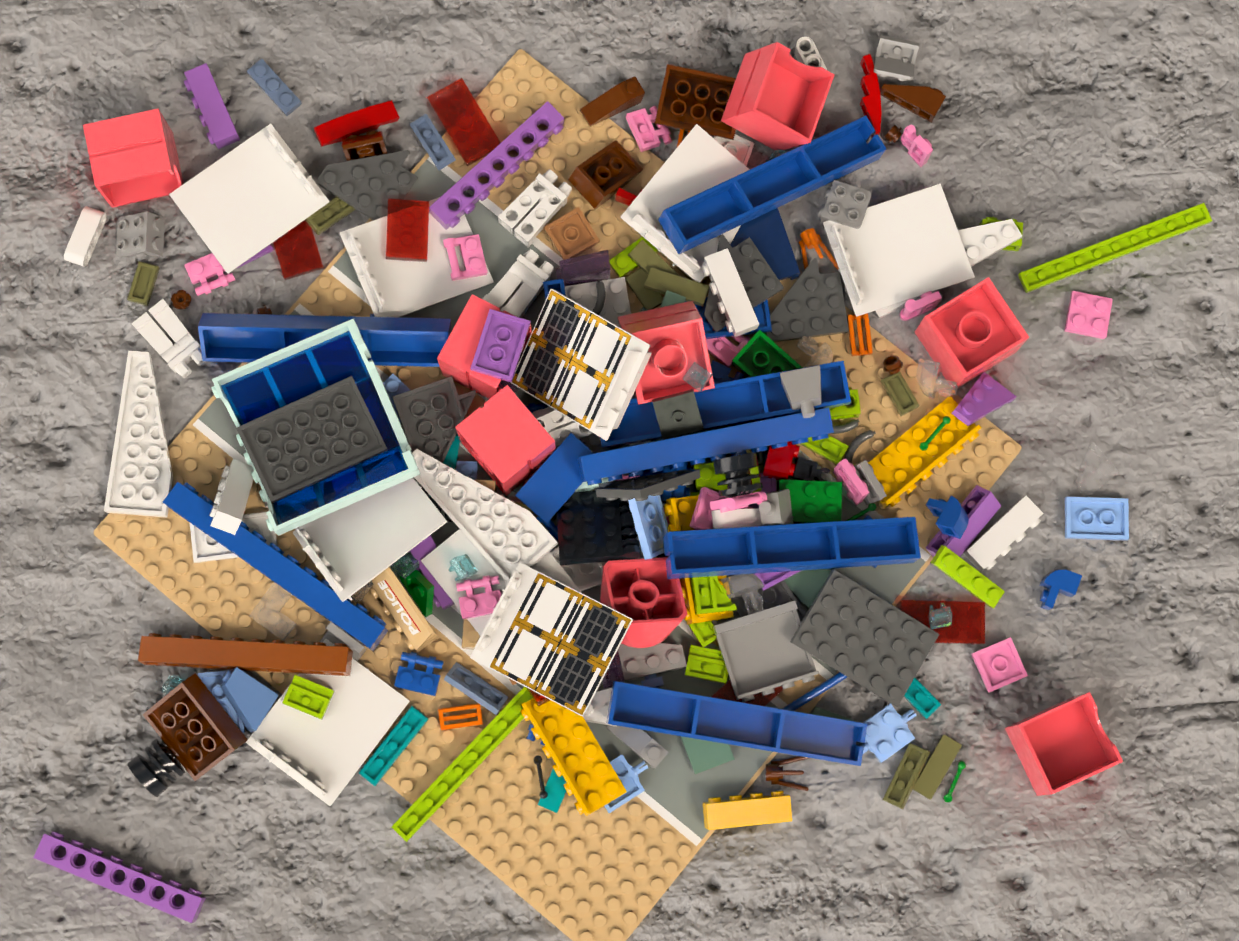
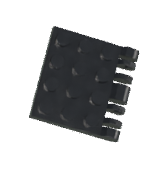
M596 490L574 492L557 511L560 565L630 560L640 557L639 540L635 539L638 534L635 530V523L628 500L621 501L618 498L607 501L606 497H597Z

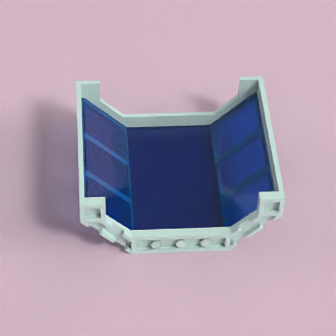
M354 319L212 379L214 386L211 388L216 399L220 398L223 401L237 428L352 376L388 451L273 504L246 450V453H244L245 460L248 465L252 464L254 469L251 472L255 483H259L262 490H259L263 502L267 501L269 511L266 513L269 519H266L267 526L270 531H274L278 536L421 474L378 370L372 359L368 361L371 355ZM237 434L236 438L240 446H243L244 444L239 434Z

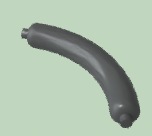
M597 280V301L592 312L600 315L604 307L606 292L604 283Z
M853 419L846 424L833 426L834 433L831 434L848 432L856 428L860 421Z
M868 430L857 436L849 445L844 459L846 458L849 463H852L857 448L864 441L874 437L875 431Z

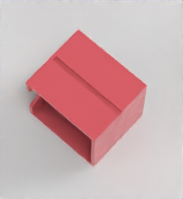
M775 42L744 55L721 121L779 152L811 143L835 74L822 67L808 66L798 62L790 55L791 50Z
M159 108L83 125L95 187L112 208L168 196L184 184L174 135Z
M989 277L926 315L915 330V334L953 391L1016 353L1029 338Z
M472 294L437 360L443 376L447 378L452 376L453 381L472 391L475 390L476 393L490 399L503 389L505 385L501 379L471 371L470 368L489 310L502 311H500L499 307ZM531 324L520 356H522L532 333Z
M693 301L617 317L620 328L650 344L648 352L652 354L634 392L638 405L691 389L694 392L715 388L702 317Z
M508 385L485 402L483 408L479 407L455 427L460 442L489 477L496 481V485L505 496L532 476L556 450L555 440Z
M1090 692L1069 698L1005 728L1037 796L1052 795L1123 762L1117 747L1110 741L1101 726L1097 713L1098 708Z

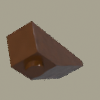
M636 76L600 95L582 107L580 112L589 127L640 104L645 91Z
M884 84L880 91L881 96L931 123L946 98L939 89H932L926 86Z

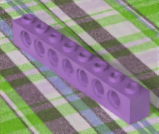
M547 101L429 207V213L445 230L449 227L454 228L460 222L462 215L471 213L479 200L484 201L490 195L489 191L492 188L501 186L505 181L504 178L509 173L512 175L520 168L519 164L522 161L531 159L538 147L543 148L549 142L548 138L551 135H557L564 128L565 118ZM540 124H544L548 127V129L542 131L539 130L537 126ZM529 137L533 142L526 144L523 142V139ZM514 150L519 155L511 157L508 155V152ZM499 163L504 168L502 170H495L493 166ZM480 177H487L489 182L482 184L478 179ZM466 190H471L474 192V195L466 197L463 193ZM456 203L459 205V209L454 211L449 209L448 206Z
M58 832L44 833L33 858L190 923L196 922L206 899L201 896V891L194 888H189L188 891L181 888V883L171 879L169 882L161 879L162 875L150 871V874L142 872V867L132 863L130 866L122 863L123 859L111 855L108 858L103 856V851L91 847L90 850L83 847L84 843L72 839L69 842L64 840V835ZM60 846L66 848V854L62 858L58 855ZM80 854L86 857V862L82 866L77 862ZM99 862H103L106 866L102 874L97 871ZM119 870H123L125 873V879L122 882L118 881L116 877ZM139 878L145 881V887L142 890L136 887V881ZM158 886H162L165 890L162 898L156 895ZM178 894L184 896L185 902L182 906H178L175 902Z

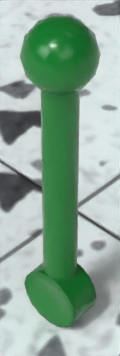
M943 417V422L925 442L920 444L919 447L922 451L927 450L928 444L945 424L950 423V417Z
M870 503L868 505V508L864 509L863 511L859 512L858 514L854 515L846 521L856 520L857 518L863 516L869 511H875L876 505L874 503Z
M960 761L958 763L959 768L948 791V794L944 795L943 797L945 802L949 803L952 801L951 795L954 791V788L962 772V769H965L966 763L964 761Z

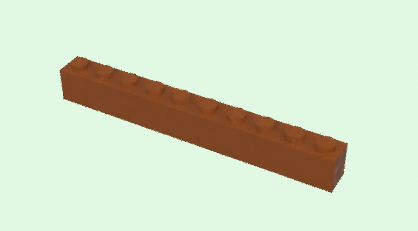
M149 633V636H141L138 661L144 665L227 670L237 667L245 671L350 676L353 651L347 647V644L335 643L334 646H326V643L323 642L305 645L306 643L303 641H293V644H285V641L272 640V643H265L262 639H251V642H246L242 638H231V641L223 640L222 637L212 636L209 640L202 639L203 637L191 635L190 638H182L181 635L177 634L162 637L161 634Z

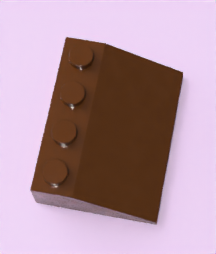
M667 64L655 124L691 131L697 124L711 136L734 140L736 129L725 124L721 119L736 78Z
M196 673L180 683L142 714L167 747L180 760V763L194 781L198 780L248 740Z

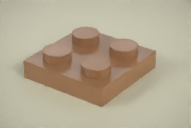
M579 207L544 227L546 234L565 263L600 243L599 238Z

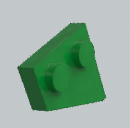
M409 562L402 564L400 580L424 617H428L432 614L434 585Z

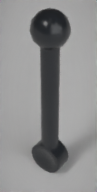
M537 755L534 757V763L537 765L541 789L539 796L545 799L548 793L544 787L541 769L542 757Z

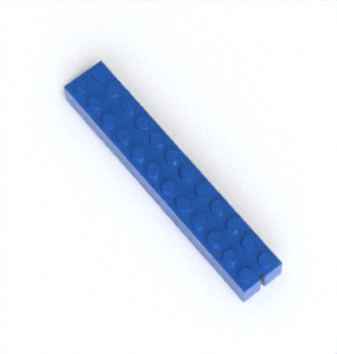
M864 116L811 141V143L795 148L665 209L658 221L677 253L681 254L879 160L887 149L878 134L874 135L868 144L866 143L875 132V129L867 116Z
M203 313L198 324L202 361L253 362L354 319L371 355L368 361L372 359L374 365L440 367L437 357L452 332L451 319ZM348 334L312 349L318 364L362 365ZM306 353L282 362L311 364Z
M844 361L820 365L822 404L814 406V410L850 405L851 398ZM782 372L714 384L715 388L694 392L704 427L702 431L802 413L801 409L792 410L781 383L780 373ZM636 398L631 399L618 429L612 430L607 441L600 437L602 448L606 449L662 439L653 402L638 405Z
M829 408L815 410V416L811 418H803L802 413L584 455L577 459L582 482L594 485L602 483L601 479L607 477L608 481L623 479V474H629V477L643 475V470L649 469V473L664 471V466L668 465L670 469L684 467V462L690 461V465L706 462L705 458L709 457L713 461L726 458V454L731 453V457L747 454L746 450L751 449V452L765 451L769 445H771L772 449L788 446L787 442L790 441L792 445L808 442L810 437H812V441L829 438L828 434L834 433L830 410Z
M179 482L176 483L163 501L166 506L374 652L388 632L385 628L386 623L376 615L371 618L366 608L359 603L354 606L351 604L352 600L350 599L342 602L326 580L322 579L321 582L317 580L318 576L306 566L304 569L300 568L301 564L289 554L287 557L283 556L284 552L272 542L267 545V540L255 530L250 533V528L242 521L235 535L210 526L213 519L210 516V512L215 503L203 494L199 497V492L185 482L184 485Z
M915 517L667 532L663 537L665 556H669L665 560L667 579L914 563L921 558Z
M613 681L606 721L607 724L856 766H861L864 747L856 745V741L865 743L867 731L866 723Z

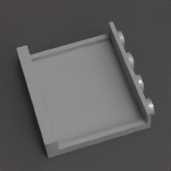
M796 601L713 627L736 700L742 699V702L755 699L754 695L761 692L765 696L774 693V688L782 686L783 690L795 686L794 682L802 680L803 683L815 680V675L819 674V671H816L812 656L790 642L801 624L797 613Z

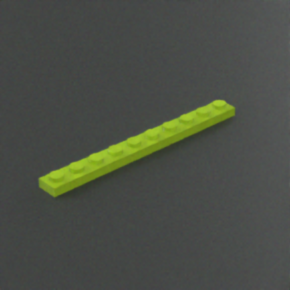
M1205 203L1023 271L1018 274L1025 293L1209 224L1212 222Z
M524 686L393 824L392 828L406 842L524 719L520 712L523 709L521 704L539 695L538 693Z

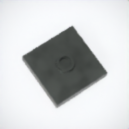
M693 389L652 400L663 440L704 430Z

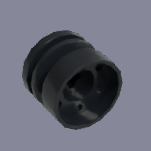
M756 452L713 460L715 474L725 475L726 478L717 482V486L727 484L728 488L719 491L720 496L735 497L750 494L759 488H763L762 482L752 484V479L761 477L760 474H750V469L758 466Z
M155 739L151 744L156 752L147 746L145 751L149 757L148 759L138 754L127 765L138 781L152 795L158 797L168 788L164 778L167 777L175 782L177 778L173 771L182 776L185 770L175 754L167 746Z

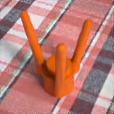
M814 228L807 229L800 234L802 240L798 243L801 247L804 270L808 267L805 247L808 249L815 248L819 258H823L818 245L821 246L835 268L839 269L836 260Z

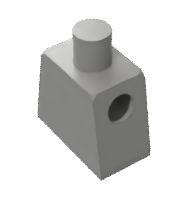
M820 365L780 373L781 383L792 410L801 409L803 418L815 416L814 406L822 404Z
M789 489L767 492V501L759 504L762 525L793 524Z

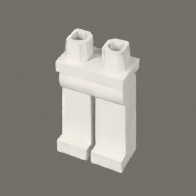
M550 169L543 175L539 173L536 180L498 216L499 224L512 235L514 234L528 248L561 207L567 204V197L572 191V187L566 182H563L558 188L555 187L553 183L558 179V176Z
M530 249L523 256L521 254L518 256L517 261L490 293L483 297V300L499 307L502 312L506 311L522 318L542 291L543 282L550 281V275L554 270V266L544 261L540 268H538L534 263L539 258V255Z
M164 299L160 300L148 311L174 340V344L147 312L132 323L137 331L168 363L167 365L175 374L178 373L183 378H186L192 372L187 366L190 361L194 360L198 366L206 362L202 361L200 344L195 341Z
M550 406L532 413L555 440V447L559 446L570 433L578 439L593 434Z

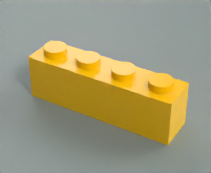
M772 791L771 795L763 796V793H751L748 798H742V795H731L729 800H721V797L708 798V802H703L704 825L708 830L792 821L790 795L784 794L783 791Z

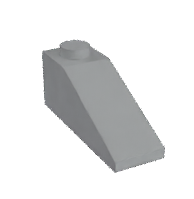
M610 725L606 727L653 769L669 753L641 729Z

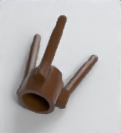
M797 756L780 761H771V764H766V781H771V785H782L808 791L809 788L779 779H783V775L804 774L802 770H783V766L780 765L809 758Z

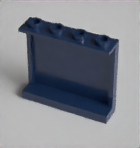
M778 208L740 226L730 244L732 248L750 237L779 281L790 278V280L799 278L800 270Z

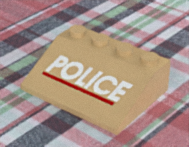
M390 567L370 581L372 587L369 590L375 598H381L384 603L381 605L387 616L392 614L396 620L393 622V625L399 633L402 631L405 633L407 638L404 641L411 650L415 648L419 652L439 638Z

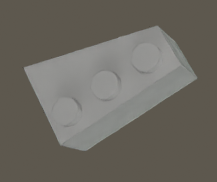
M660 643L648 648H633L620 644L617 650L624 682L652 674L683 669L687 666L682 645Z

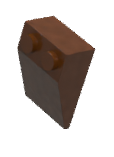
M373 130L361 136L350 135L347 139L342 140V148L347 161L388 154L382 131Z
M615 140L577 166L568 180L590 205L597 209L613 197L619 188L622 189L643 169L620 143Z

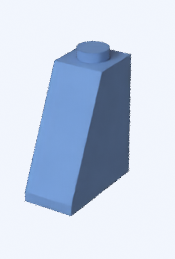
M236 667L231 671L228 669L221 679L223 684L220 688L246 729L252 733L258 729L279 695Z

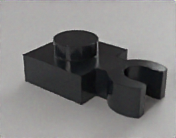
M797 457L794 473L791 478L802 481H813L814 478L816 481H828L822 479L821 473H830V470L828 468L817 469V462Z

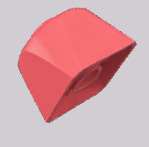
M668 557L647 560H612L603 566L600 603L633 619L621 644L633 648H648L658 645L687 616L680 579H667L665 560Z

